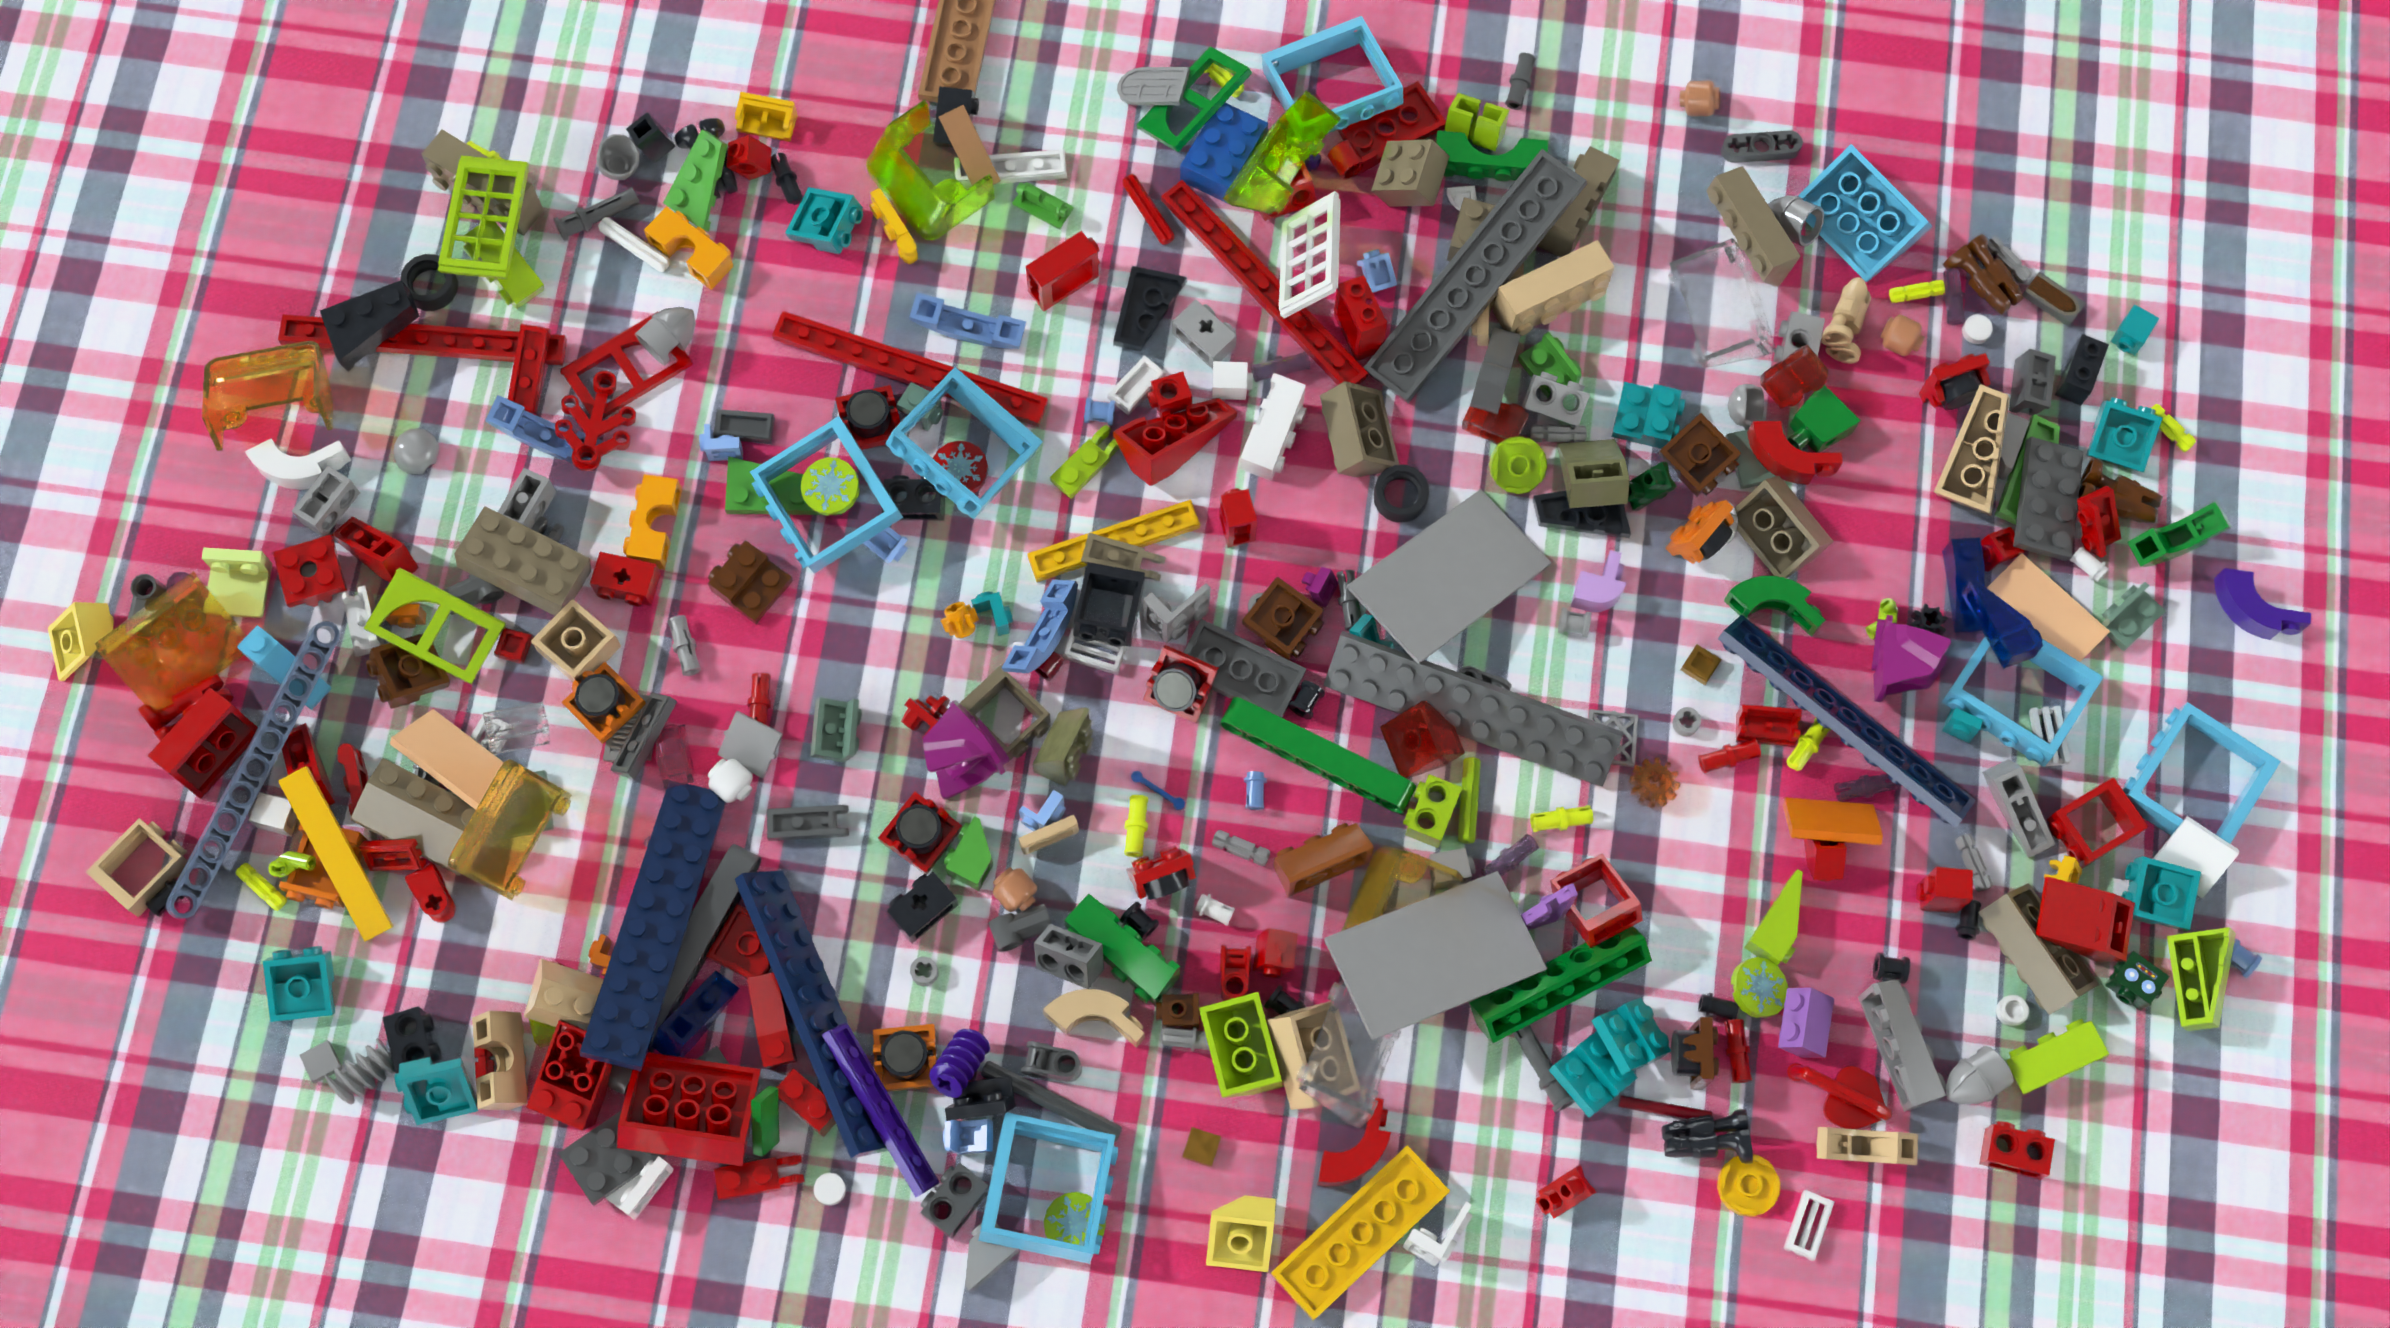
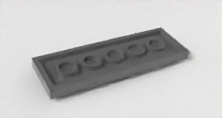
M717 1046L696 1059L729 1064ZM621 1111L558 1153L593 1206L638 1176L650 1160L655 1161L658 1156L662 1159L667 1156L617 1148L618 1123Z

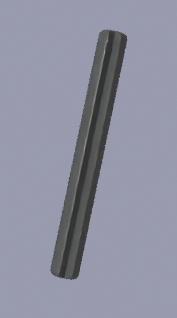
M987 1061L982 1068V1077L990 1079L1010 1076L1014 1093L1086 1129L1115 1135L1114 1142L1118 1140L1122 1132L1120 1125L991 1061Z

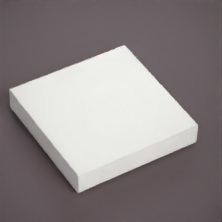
M2187 816L2153 859L2200 871L2201 876L2197 895L2203 899L2239 855L2240 850Z

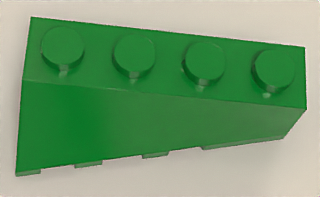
M1088 893L1064 920L1065 927L1068 931L1102 943L1103 960L1113 968L1110 971L1112 975L1123 984L1128 981L1135 988L1134 994L1147 1004L1150 1001L1156 1006V1002L1162 999V994H1166L1180 979V966L1173 960L1167 964L1165 962L1166 959L1161 954V950L1152 943L1151 945L1144 946L1141 943L1143 939L1137 931L1126 924L1121 927L1118 924L1120 922L1118 916Z

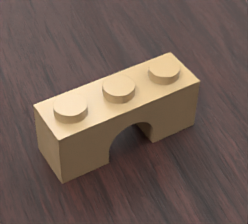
M487 1011L473 1017L474 1048L487 1049L496 1059L495 1072L476 1078L478 1109L512 1110L527 1104L528 1086L525 1075L526 1056L524 1054V1026L522 1024L521 1012Z

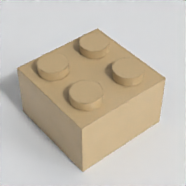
M573 598L531 640L538 653L572 682L575 680L582 681V673L584 671L594 672L621 647L615 634Z

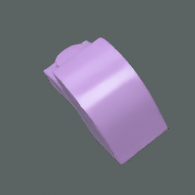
M1610 550L1602 576L1585 571L1580 572L1570 607L1589 612H1602L1610 609L1618 602L1626 586V582L1620 581L1624 569V564L1619 563L1622 553Z

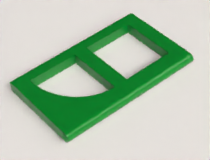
M1210 46L1189 68L1190 73L1182 100L1201 110L1178 136H1175L1169 126V118L1174 105H1154L1136 124L1137 128L1174 151L1179 152L1252 74L1249 67ZM1214 63L1234 74V76L1209 100L1189 88Z

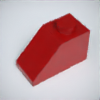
M1804 839L1806 862L1813 880L1822 882L1844 880L1847 851L1845 843Z

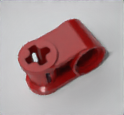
M433 862L425 865L422 870H416L405 876L409 889L425 914L429 915L437 923H445L453 918L456 912L455 903L445 886L446 883L440 871Z
M1221 945V997L1224 1001L1248 995L1249 973L1251 972V946H1246L1245 949H1237ZM1231 983H1237L1241 985L1243 991L1239 994H1231L1226 987Z

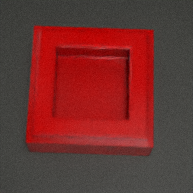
M509 628L503 629L494 651L495 657L524 665L533 636Z

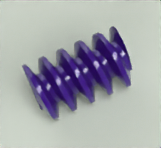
M961 1029L954 1034L953 1039L937 1059L929 1074L931 1083L940 1093L950 1098H958L963 1093V1089L968 1085V1080L973 1078L974 1072L979 1069L980 1063L985 1059V1055L990 1052V1044L985 1036L972 1029Z

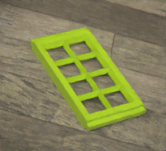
M461 155L438 262L439 273L507 280L529 173L528 162ZM469 172L489 174L486 191L465 189ZM495 175L516 177L513 194L492 192ZM464 195L485 197L482 214L461 212ZM490 198L511 200L509 215L487 214ZM459 218L480 220L477 237L456 235ZM486 221L506 222L504 239L483 237ZM454 242L476 243L473 260L451 258ZM481 243L502 245L500 261L478 260Z

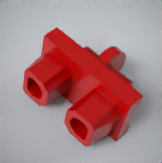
M932 695L928 696L925 702L932 708H929L919 699L913 700L909 698L904 704L908 709L901 722L911 730L917 731L923 721L931 726L925 733L926 735L940 720V715L943 716L948 710L947 706L950 699L945 695L938 700Z
M1579 1165L1538 1191L1540 1196L1536 1198V1202L1543 1214L1547 1215L1550 1213L1554 1219L1597 1192L1588 1183L1583 1169Z

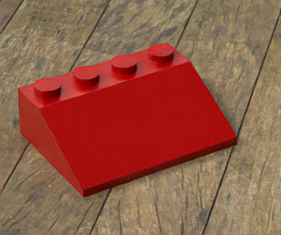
M648 1052L642 1072L632 1069L618 1123L617 1148L743 1166L752 1123L751 1100L757 1095L761 1069Z

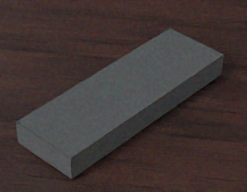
M651 693L610 769L612 772L623 777L636 779L677 703L676 700L670 696Z

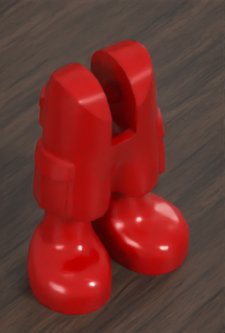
M216 673L194 685L186 686L172 695L174 703L167 707L156 709L151 705L144 704L138 708V711L155 731L154 733L159 741H161L177 722L169 727L165 726L180 714L184 716L209 688H212L228 702H231L234 696L228 688L221 689L224 682Z

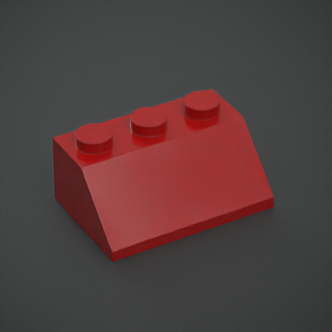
M209 688L147 756L201 799L248 748L258 727L212 688Z

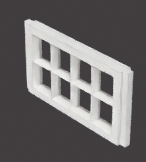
M1336 191L1288 216L1282 222L1279 311H1281L1280 316L1283 318L1333 294L1338 289L1341 200ZM1327 213V222L1314 228L1315 219ZM1307 223V233L1294 239L1295 229ZM1327 231V241L1314 247V238ZM1306 243V252L1294 258V249ZM1326 251V261L1313 267V257ZM1306 262L1305 272L1293 278V268ZM1326 270L1325 281L1313 286V276ZM1305 281V291L1292 297V287Z

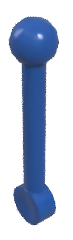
M1134 771L1131 774V779L1134 782H1141L1173 803L1175 810H1182L1184 808L1185 801L1182 798H1174L1145 779L1140 771Z

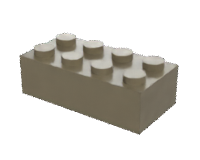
M443 129L440 130L421 154L426 163L425 168L433 177L432 182L441 190L446 191L449 189L452 192L461 155L489 158ZM469 172L465 189L486 191L489 174ZM495 175L492 192L513 194L516 177ZM528 181L526 183L517 230L523 236L544 211L533 185ZM464 195L463 203L475 205L482 214L485 197ZM490 198L487 214L508 216L511 200ZM499 222L506 229L507 223Z
M484 506L454 553L458 568L554 616L572 598L575 599L591 573L589 557Z

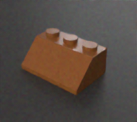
M1347 823L1338 825L1327 836L1321 838L1320 835H1315L1305 840V845L1294 849L1291 846L1277 853V857L1274 858L1273 867L1287 897L1370 862L1374 847L1357 823L1350 826Z

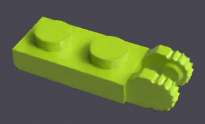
M1107 425L1100 428L1092 439L1089 438L1050 476V481L1070 499L1110 462V458L1117 450L1120 449L1115 439L1107 445L1104 451L1099 447L1111 432V428Z

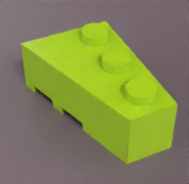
M486 221L483 237L504 239L505 233L496 221ZM479 225L466 233L465 236L477 237ZM464 242L463 248L473 260L476 243ZM481 243L478 260L499 262L502 245ZM515 246L507 280L486 278L490 283L494 281L500 289L498 294L508 306L512 304L516 309L544 291V284Z
M2230 927L2167 936L2181 1027L2187 1031L2218 1028L2220 1025L2236 933Z
M2082 1018L2066 1025L2067 1032L2059 1036L2051 1032L2038 1038L2039 1045L2029 1050L2026 1045H2023L2009 1052L2011 1058L2007 1059L2006 1063L2023 1095L2109 1056V1052L2092 1021L2085 1023Z

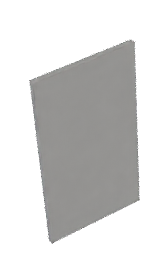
M1480 489L1349 583L1346 588L1413 660L1419 664L1548 568L1551 562Z
M1498 871L1324 938L1325 945L1328 947L1372 1041L1547 970Z

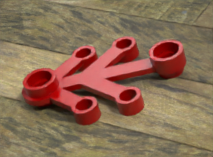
M600 371L593 378V388L596 392V397L590 419L579 406L577 397L567 395L561 400L562 411L567 415H572L586 436L583 443L573 432V425L567 419H561L556 422L555 434L557 437L565 439L573 449L572 463L581 471L596 469L600 465L603 455L615 449L625 450L630 446V435L623 430L616 431L613 434V438L596 445L597 439L601 435L620 425L631 426L636 421V411L629 406L622 407L619 413L602 421L608 396L616 390V377L609 371ZM606 384V385H608L609 387L603 388V387H600V386ZM573 403L575 406L567 407L566 404ZM630 414L632 417L627 419L623 415ZM567 427L569 430L560 431L559 428ZM618 438H624L626 441L623 443H619L616 440ZM590 457L591 460H582V458Z

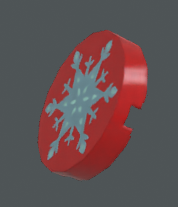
M958 440L947 443L938 449L933 457L937 463L971 492H977L984 485L989 471L986 456L978 446L971 442Z

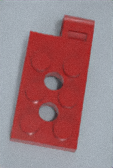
M1416 81L1403 88V104L1392 110L1376 114L1367 120H1361L1348 125L1342 130H1337L1344 141L1335 145L1329 151L1327 157L1341 178L1347 180L1379 164L1387 141L1425 140L1436 134L1438 130H1444L1446 120L1421 83ZM1412 112L1417 118L1413 121H1407L1403 119L1402 114ZM1382 124H1387L1393 128V131L1382 133L1378 127Z

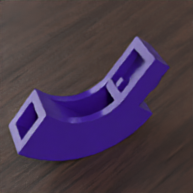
M2224 568L2214 578L2216 595L2225 613L2241 629L2254 636L2271 640L2280 631L2286 635H2296L2311 624V613L2281 609L2265 602L2255 588L2254 572Z

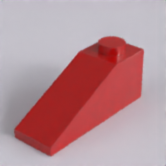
M353 516L331 534L335 541L379 577L388 582H391L399 567L411 574L419 568L404 543Z
M304 723L293 728L282 748L288 775L308 766L328 805L336 803L329 778L308 725Z
M774 973L748 978L750 1000L763 1067L769 1069L798 1062L783 995Z

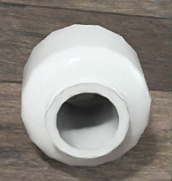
M721 759L708 773L710 778L709 788L726 803H731L736 799L741 802L753 790L750 786L753 779L752 773L736 759H729L727 761Z

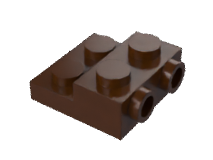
M1700 413L1659 450L1658 454L1678 473L1677 477L1698 497L1702 492L1707 496L1719 484L1716 479L1724 473L1726 476H1729L1740 465L1737 460L1741 452Z
M745 540L741 545L736 543L730 548L727 554L729 559L722 567L717 565L712 569L708 576L710 580L708 585L711 592L757 624L793 582V579L789 574L772 563L767 555Z
M1276 577L1242 619V625L1262 638L1268 648L1281 657L1290 660L1292 656L1298 658L1307 646L1304 641L1310 634L1316 636L1325 623L1321 620L1324 610L1282 579Z
M423 633L404 639L417 645ZM391 643L371 648L369 660L366 661L370 677H377L380 685L377 686V692L381 702H388L391 709L419 701L421 695L447 688L450 685V680L445 671ZM432 644L428 652L439 657L434 644Z

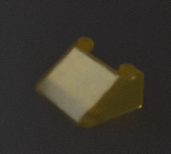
M512 759L506 760L498 770L451 852L448 867L512 901L514 896H518L525 886L526 880L518 874L552 814L563 816L568 811L571 804L569 799L572 795Z

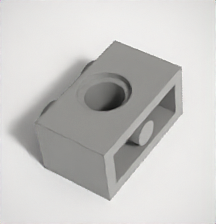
M1791 311L1787 321L1782 320L1778 337H1783L1781 346L1777 345L1773 362H1778L1776 373L1810 380L1816 368L1825 318ZM1792 342L1801 344L1803 348L1795 347Z
M523 468L498 513L532 529L538 518L544 515L557 492L550 479Z

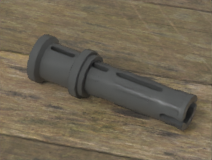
M631 187L586 209L578 207L574 213L561 219L556 217L553 220L565 242L569 240V236L582 230L589 231L593 224L601 221L604 217L613 216L640 203L635 191Z
M1530 1025L1512 1033L1540 1079L1538 1082L1539 1088L1545 1090L1554 1105L1552 1107L1553 1112L1557 1113L1575 1103L1549 1071L1553 1065Z

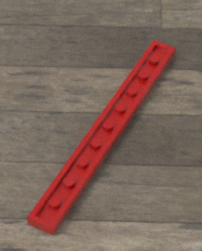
M1183 180L1161 195V201L1337 385L1344 381L1359 385L1368 378V372L1306 308L1286 318L1280 316L1279 279Z
M782 311L772 333L773 340L906 384L912 382L930 392L954 368ZM959 369L1018 421L1039 427L1048 405V398ZM946 393V394L944 395L945 397L954 399V398H953L952 396H950L948 393Z
M282 315L278 341L281 345L333 349L322 317ZM409 324L393 338L389 337L377 346L375 352L514 362L519 332ZM550 334L545 364L563 366L567 345L565 335Z

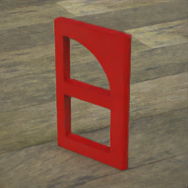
M654 314L560 369L561 375L565 377L590 416L595 400L578 376L611 356L633 388L606 403L603 419L693 365L685 350L683 351L675 346L669 354L677 362L643 381L623 349L642 345L635 336V333L651 320Z

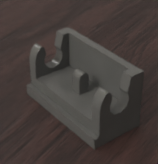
M2029 349L2015 359L2009 411L2017 413L2024 408H2030L2029 415H2034L2051 407L2056 356Z

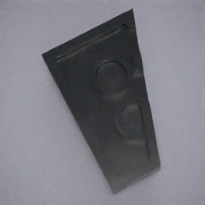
M1132 266L1113 346L1141 351L1187 283V277Z
M1566 490L1535 495L1533 497L1534 509L1540 527L1630 538L1631 536L1624 504L1569 508Z

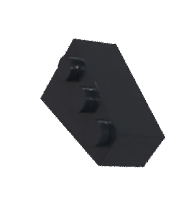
M402 280L320 310L337 361L347 372L355 367L354 364L364 356L377 350L376 347L387 338H393L420 317L411 291Z

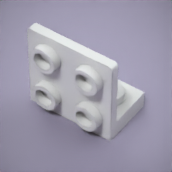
M658 1156L655 1161L650 1160L638 1176L606 1197V1199L636 1220L673 1172L674 1168Z
M1467 1201L1465 1202L1441 1244L1436 1242L1438 1237L1424 1228L1418 1231L1414 1228L1402 1247L1434 1267L1440 1260L1445 1263L1457 1244L1456 1241L1452 1240L1455 1233L1461 1235L1473 1216L1468 1212L1472 1204Z

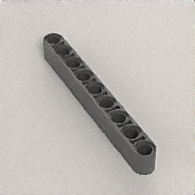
M736 844L731 845L692 911L649 1046V1053L654 1052L704 965L707 953L736 904H739L742 899L735 878L742 873L757 872L762 858ZM612 1064L608 1087L626 1096L632 1069Z

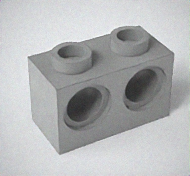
M1543 371L1540 376L1533 374L1521 407L1579 427L1590 396L1589 393L1583 392L1585 386L1572 381H1568L1567 386L1557 383V376ZM1541 385H1547L1550 389V396L1545 401L1538 400L1536 396V391ZM1569 394H1573L1577 399V405L1572 410H1566L1563 406V400Z
M327 466L292 512L301 524L323 537L328 535L360 492L349 478Z

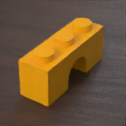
M666 206L644 229L648 243L668 258L682 248L695 250L693 255L686 261L689 272L710 290L734 267L730 250L720 242L718 244L713 242L709 234L701 227L695 228L689 224L687 217L680 211L673 212Z
M644 474L642 484H637L635 500L638 502L636 510L631 511L629 526L632 527L630 537L625 538L623 553L626 554L627 558L654 563L658 569L665 570L671 542L667 533L654 531L651 529V525L659 516H677L682 494V487L678 479Z

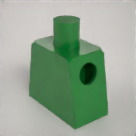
M1821 383L1791 421L1790 427L1795 433L1788 438V441L1799 450L1808 445L1814 452L1820 453L1851 435L1861 420L1829 388Z

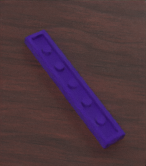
M844 1022L822 1034L915 1198L938 1185L939 1180L848 1023Z

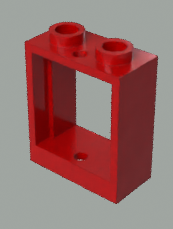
M1082 230L1025 266L1028 292L1043 311L1051 308L1099 277V247L1092 237L1087 238Z
M1364 275L1338 284L1334 316L1356 361L1374 355L1384 343L1387 321ZM1366 300H1371L1372 303L1367 304Z
M2114 777L2059 809L2047 819L2052 834L2056 838L2061 839L2067 848L2068 856L2076 858L2081 869L2136 837L2149 827ZM2099 796L2124 833L2092 852L2067 815Z
M1603 853L1594 858L1586 859L1581 865L1567 872H1562L1550 880L1552 894H1554L1566 885L1573 883L1578 892L1602 879L1620 902L1588 920L1583 918L1574 904L1571 905L1566 916L1590 948L1643 921L1641 903Z

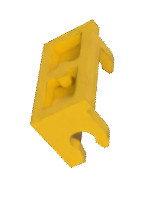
M740 92L735 112V119L737 120L736 131L790 142L798 116L795 103Z

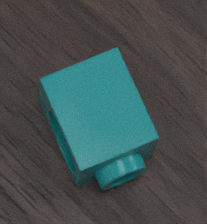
M2134 304L2124 317L2110 342L2117 345L2121 351L2135 356L2145 344L2159 318Z

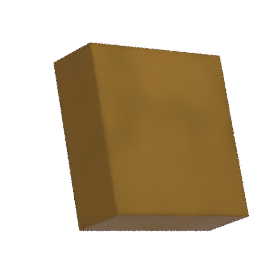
M1696 644L1680 670L1706 685L1722 659Z
M1192 1127L1182 1158L1212 1168L1221 1136Z

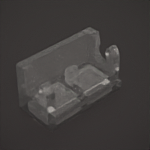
M543 702L483 713L488 749L492 754L550 744L549 723Z

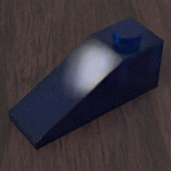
M1980 537L1951 539L1942 553L1954 632L1984 631L1985 565Z
M1976 579L1969 582L1962 596L2003 669L2034 658L2044 645L2039 631L2034 629L2030 620Z
M715 970L658 1028L652 1047L663 1055L684 1057L701 1039L740 988Z

